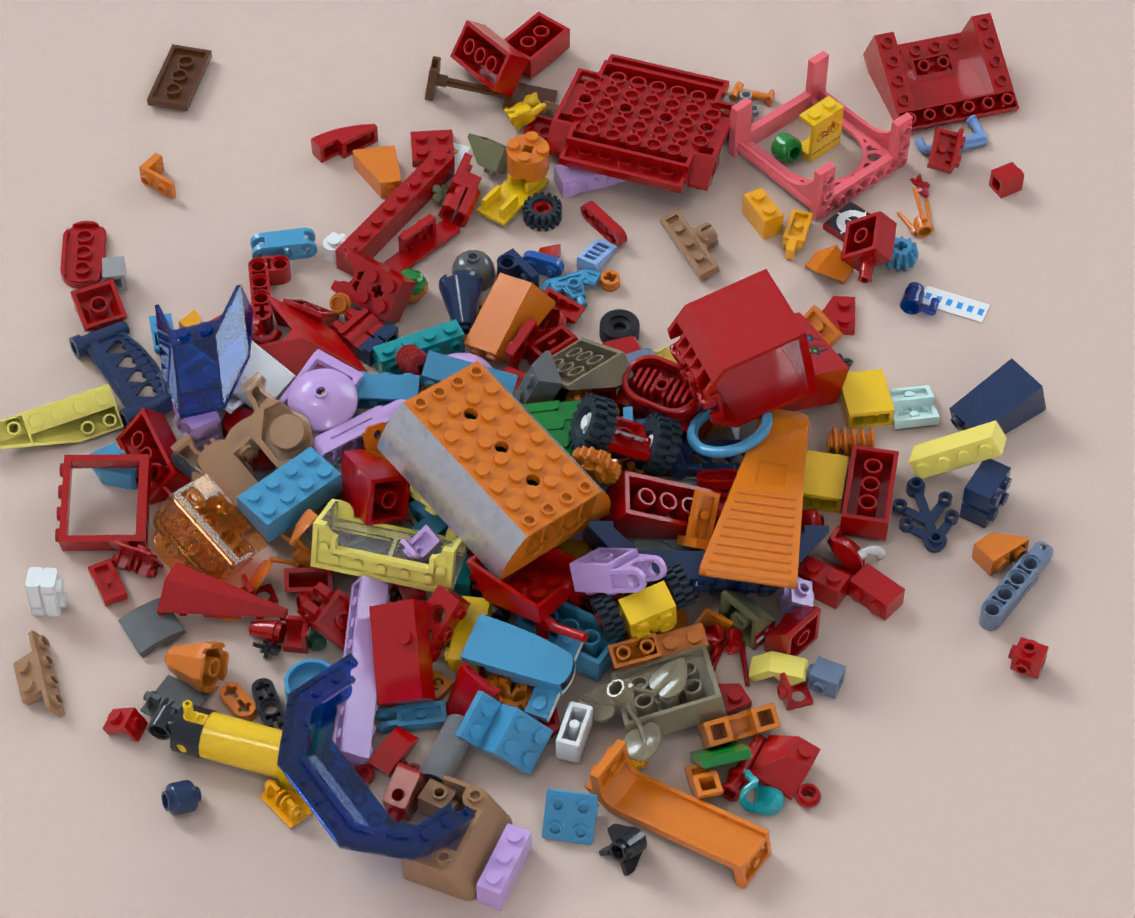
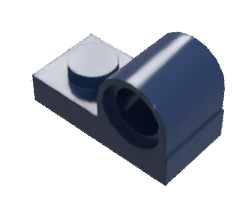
M513 248L498 257L497 277L499 273H503L531 282L539 288V273Z

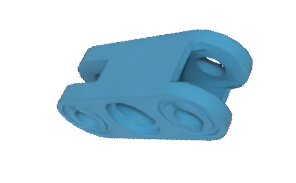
M310 228L257 233L250 239L252 258L276 255L286 256L289 260L311 258L317 253V245L314 242L315 233Z

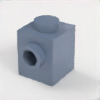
M818 656L815 664H810L806 672V678L809 679L808 689L817 694H823L835 699L844 682L846 666Z

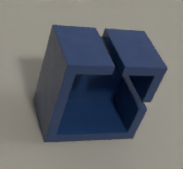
M993 459L982 461L964 488L963 503L959 517L984 529L989 521L993 522L997 517L999 506H1004L1009 497V493L1006 491L1012 482V478L1009 477L1011 467Z

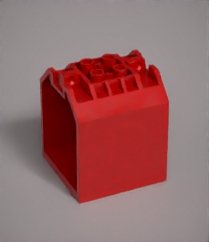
M767 269L684 305L667 329L671 340L680 336L677 342L669 346L672 356L682 369L680 370V375L685 384L689 382V390L694 400L699 399L703 409L713 410L709 412V416L714 424L740 427L762 417L767 412H773L818 391L807 333Z

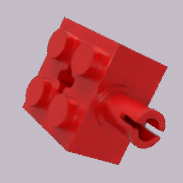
M881 211L846 223L841 260L859 271L858 281L865 284L872 282L874 266L892 261L897 223Z

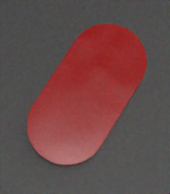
M80 221L73 224L72 228H67L63 234L60 272L64 283L72 288L81 289L97 284L103 279L102 258H106L107 234L106 230L100 227L98 223Z

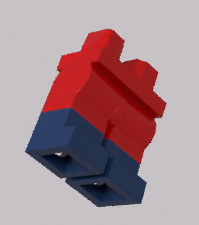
M351 307L346 311L345 321L347 322L345 324L339 320L331 324V329L338 334L356 358L369 367L374 364V358L372 357L374 346L386 343L388 339L392 341L399 338L398 327L393 324L388 326L374 314L369 313V310L366 308L358 311Z

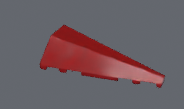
M175 562L165 578L157 614L165 616V613H179L180 616L203 614L204 617L241 619L242 616H254L257 620H264V617H277L281 621H285L288 609Z

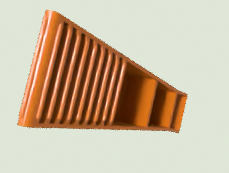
M779 409L773 411V425L769 434L757 446L746 451L700 564V576L797 589L805 461L811 429L810 420L805 413ZM760 417V419H759V421H758V424H757V426H756V429H755L754 433L756 432V430L760 427V425H761V423H762V418H761V417Z

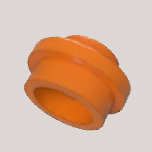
M335 293L330 299V308L338 315L346 314V311L351 308V299L345 293Z

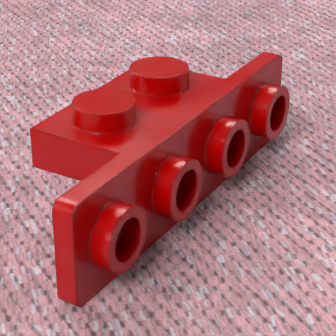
M428 214L398 236L399 252L387 259L384 264L398 272L410 269L459 234L460 228L448 219H444L436 225V218Z

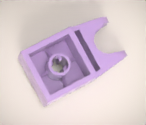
M598 547L569 564L575 592H585L586 595L605 593L607 596H612L618 593L640 592L646 587V582L660 580L667 573L666 564L661 557L638 554L637 548ZM652 562L659 566V574L653 571Z

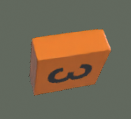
M434 670L436 699L434 701H441L451 691L454 682Z

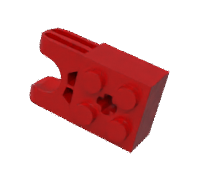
M347 249L344 259L354 269L353 278L350 282L334 280L331 290L336 293L342 292L347 294L351 302L366 308L370 313L384 321L399 322L416 282L358 250Z

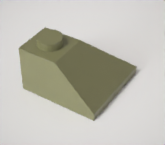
M468 134V140L476 162L484 167L483 171L494 176L496 173L504 174L507 171V146L487 137Z

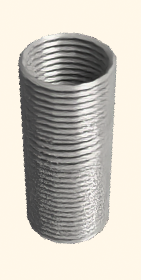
M458 714L447 716L421 770L426 784L430 778L443 784L445 775L454 778L469 746L467 742L455 735L464 716Z

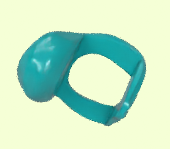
M746 769L745 778L749 783L740 792L739 800L742 808L745 811L765 816H772L778 813L784 806L783 793L774 787L758 785L759 779L749 769ZM752 789L755 791L753 804L745 797Z

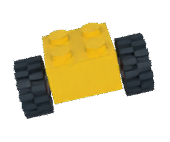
M677 562L668 566L666 576L661 579V582L619 599L618 607H616L613 597L611 595L607 596L605 593L590 599L595 619L607 641L626 633L625 631H627L630 639L638 638L640 640L652 633L669 631L677 624L676 610H681L696 603L695 594L692 591L693 588L680 563Z

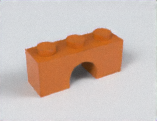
M774 702L697 725L704 749L781 727Z

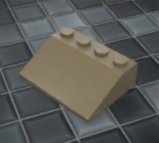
M583 337L552 355L563 383L561 387L567 390L622 386L623 374L630 366L623 351ZM632 369L629 374V379L634 376Z
M705 644L611 672L612 680L621 679L627 686L632 683L637 687L653 690L649 686L651 676L665 664L679 658H685L687 662V683L684 690L676 697L663 699L659 693L656 696L633 691L634 701L629 707L641 722L642 727L649 722H654L660 728L663 736L727 716ZM620 706L627 733L633 729H638L626 709Z

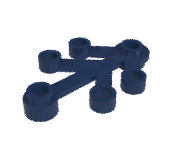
M913 477L907 482L906 493L909 497L915 498L919 512L908 507L904 499H895L892 507L893 512L904 515L899 520V529L902 532L910 533L922 539L925 548L929 552H941L947 545L945 535L953 525L958 523L959 513L953 509L947 510L944 522L938 529H936L934 523L945 508L951 506L953 496L949 492H941L938 496L937 504L930 512L924 496L925 483L921 478ZM913 520L924 525L926 531L914 526Z

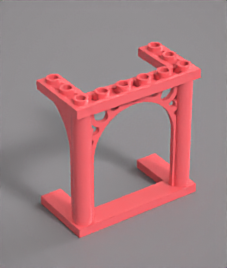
M825 51L808 60L806 90L751 124L753 102L750 99L745 98L732 106L728 153L732 157L740 154L811 209L810 213H813V220L815 222L822 217L828 216L836 208L842 207L847 201L857 197L867 188L873 187L878 181L888 177L898 168L905 166L908 161L913 116L906 112L892 121L890 131H884L873 127L843 105L842 129L853 136L859 143L862 150V160L854 171L838 179H835L836 165L831 161L814 171L813 180L795 174L757 145L758 142L799 118L800 114L827 96L839 102L826 92L829 54ZM879 157L876 161H870L867 158Z

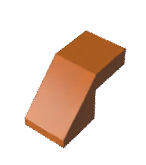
M697 764L685 766L686 779L690 791L695 797L701 799L723 794L717 771H712L711 768L703 769Z

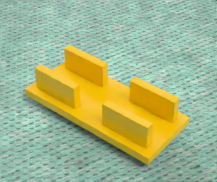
M508 174V179L501 186L496 185L482 199V204L476 209V212L504 227L523 209L525 199L527 200L528 196L533 197L534 193L538 194L549 183V179L544 177L536 182H526V179L520 178V181Z

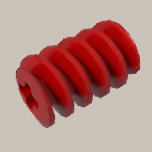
M404 345L396 354V364L404 373L420 375L421 380L428 354L416 347V345Z

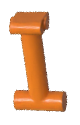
M740 81L736 82L729 96L732 101L737 100L741 91L749 90L744 89V84ZM770 89L769 93L749 90L752 92V99L766 101V106L771 107L775 99L774 89Z

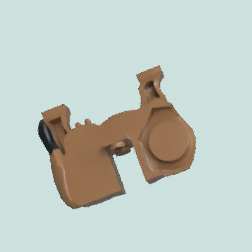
M257 372L242 385V388L247 392V398L252 403L254 413L232 427L224 440L216 441V439L211 438V444H204V450L199 452L195 439L186 433L170 447L174 451L171 455L174 466L191 479L201 499L212 511L219 515L237 514L239 512L237 496L259 482L245 464V462L256 458L259 450L262 449L278 469L309 447L313 448V431L305 415L291 409L267 393L265 388L267 380L260 372Z

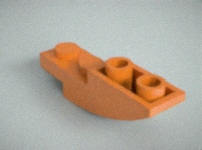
M698 623L657 635L652 633L639 640L638 638L614 643L608 645V650L614 670H618L704 644L708 648L709 644L703 624Z

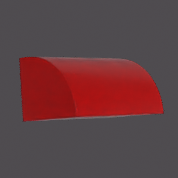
M316 567L284 568V593L312 591L319 581L334 591V571Z

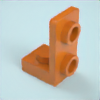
M158 153L153 154L139 166L141 182L145 186L157 190L160 194L174 199L176 197L174 182L162 176L164 172L163 157Z

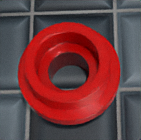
M806 783L799 787L795 799L800 806L813 808L820 803L821 793L814 784Z

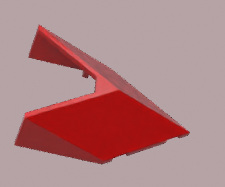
M271 296L268 298L277 324L289 327L291 331L285 339L258 346L297 376L318 349L359 372H368L334 330ZM317 364L313 370L323 369L325 367Z

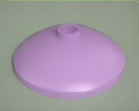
M315 369L303 374L294 382L288 394V407L305 415L311 424L312 431L324 433L350 420L358 404L357 391L353 382L345 374L333 369ZM319 391L325 392L322 395L317 394Z

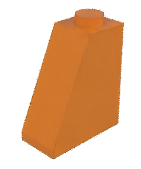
M395 145L353 150L355 170L380 198H388L402 184Z

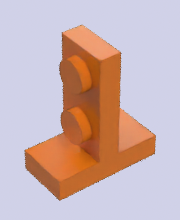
M695 489L686 536L678 535L676 544L703 550L707 549L713 534L720 499L719 493Z

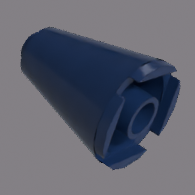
M457 270L453 271L452 276L447 277V274L440 278L439 290L450 321L456 319L464 334L467 335L478 315L483 281L481 277H477L475 272Z

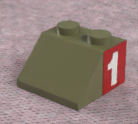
M724 590L721 593L719 613L734 621V628L743 633V642L752 650H756L765 642L764 635L769 628L775 627L776 620L769 612L761 609L752 598L745 596L741 591Z

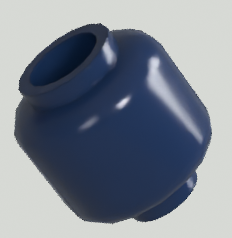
M190 780L170 783L161 794L164 809L174 816L194 812L202 798L199 787H195Z

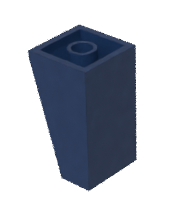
M1011 358L949 408L951 413L950 421L957 429L966 430L996 420L1004 434H1007L1046 410L1043 386Z

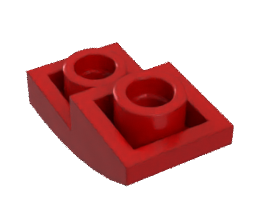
M397 726L374 752L368 764L390 778L397 764L402 759L406 760L419 741V738Z

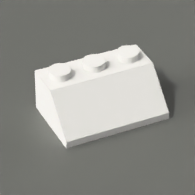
M241 334L224 352L209 373V375L252 409V403L247 398V392L242 388V385L257 372H260L267 380L265 385L267 393L277 400L282 397L296 377V375L244 334Z

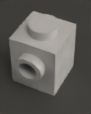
M124 256L102 258L103 281L113 279L117 291L127 290V270Z

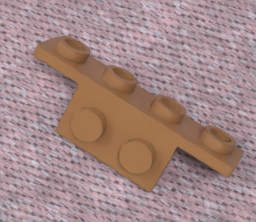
M32 630L28 633L32 651L13 663L22 703L29 706L43 697L46 709L61 718L65 715L64 700L60 695L59 680L54 671L55 663L50 654V643L44 635H40Z

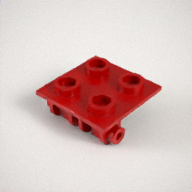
M116 538L115 541L106 539L118 551L117 555L114 554L111 558L116 568L127 570L128 572L133 570L134 574L155 578L158 573L156 566L163 567V564L157 559L158 556L150 553L151 549L145 546L138 545L135 548L129 546L130 543L120 538Z

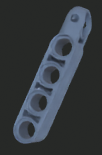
M1043 541L1035 543L1030 551L1017 561L983 602L979 624L984 630H997L1034 586L1039 574L1053 557V548Z

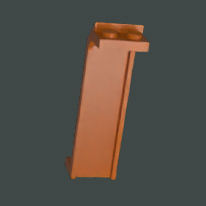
M617 739L612 747L607 748L604 757L598 764L592 767L589 774L590 780L584 786L591 794L598 796V801L603 807L614 815L733 869L736 886L745 889L772 853L769 830L641 773L630 762L626 742Z

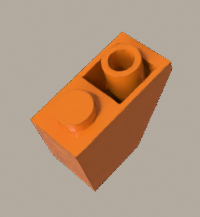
M992 532L974 543L971 558L989 576H992L997 572L1004 571L1008 565L1018 561L1024 554H1027L1029 539L1024 536Z

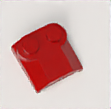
M113 279L70 292L75 311L78 313L85 332H94L114 323L123 322L128 318Z

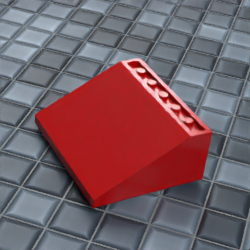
M991 13L971 16L960 33L899 45L897 44L894 32L874 35L863 53L868 73L893 121L906 112L913 116L911 132L967 121L971 115H976L978 119L1019 109Z

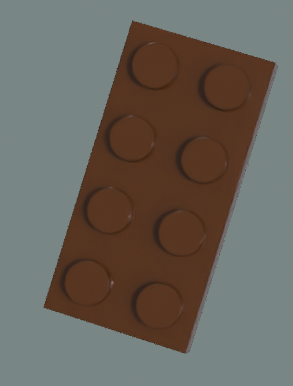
M172 44L148 95V105L188 111L212 58V50Z

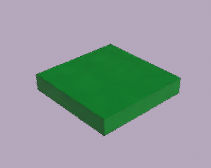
M738 741L690 752L691 761L703 769L752 757L750 748Z

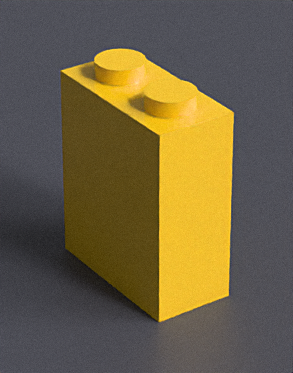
M883 369L848 372L839 395L847 430L851 428L892 425L894 407Z
M807 450L802 508L840 514L849 456Z

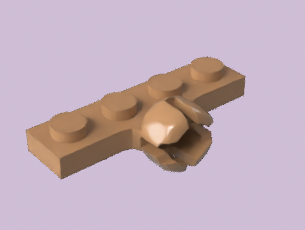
M679 209L660 218L662 227L700 281L720 271L719 265L708 251L719 243L717 233L714 228H710L712 227L710 223H703L697 226V228H693Z

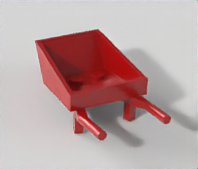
M554 547L502 580L493 575L475 555L466 561L472 573L469 576V580H476L471 586L481 591L486 601L534 621L537 636L547 640L549 639V630L584 643L587 641L588 633L559 624L549 616L570 597L571 604L582 609V596H599L604 594L586 595L585 592H575L569 564L577 560V558ZM621 593L612 595L613 601L619 603V599L627 596Z

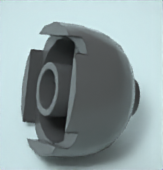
M468 250L457 256L452 265V275L453 271L457 270L477 273V277H481L483 281L482 292L493 285L495 267L493 261L486 253L479 250Z

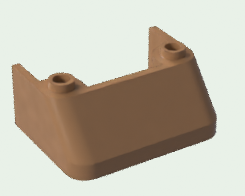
M445 775L443 784L457 790L459 807L476 814L456 851L448 848L437 849L432 853L428 861L404 852L402 856L404 879L464 901H473L477 899L476 885L508 823L512 825V819L484 789Z

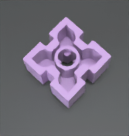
M195 389L172 399L173 410L176 414L175 423L177 431L181 437L186 433L191 435L196 441L199 452L204 450V444H211V438L216 439V441L223 438L218 426L221 423L220 417L216 411L210 409V403L205 395L202 396Z

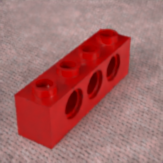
M442 585L437 586L427 602L429 632H432V639L430 640L432 664L440 657L443 646L453 637L454 629L465 618L468 612L467 609L471 604L451 588ZM445 611V619L442 621L441 615Z

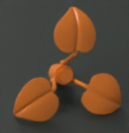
M307 509L295 525L291 538L285 533L280 535L289 542V545L294 546L290 555L293 557V561L270 557L268 560H264L256 569L250 580L254 595H256L258 588L269 573L274 562L293 565L296 568L299 564L305 568L312 567L310 566L311 548L306 546L299 537L317 519L318 515L313 510Z

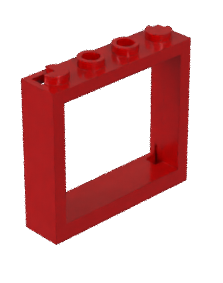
M64 455V463H60L59 469L60 477H63L62 485L58 486V498L61 499V507H57V521H60V525L55 530V541L59 542L62 551H117L106 541L107 538L114 541L116 538L128 541L130 543L129 546L137 548L138 545H142L148 548L152 479L150 455ZM139 468L135 535H68L72 469Z

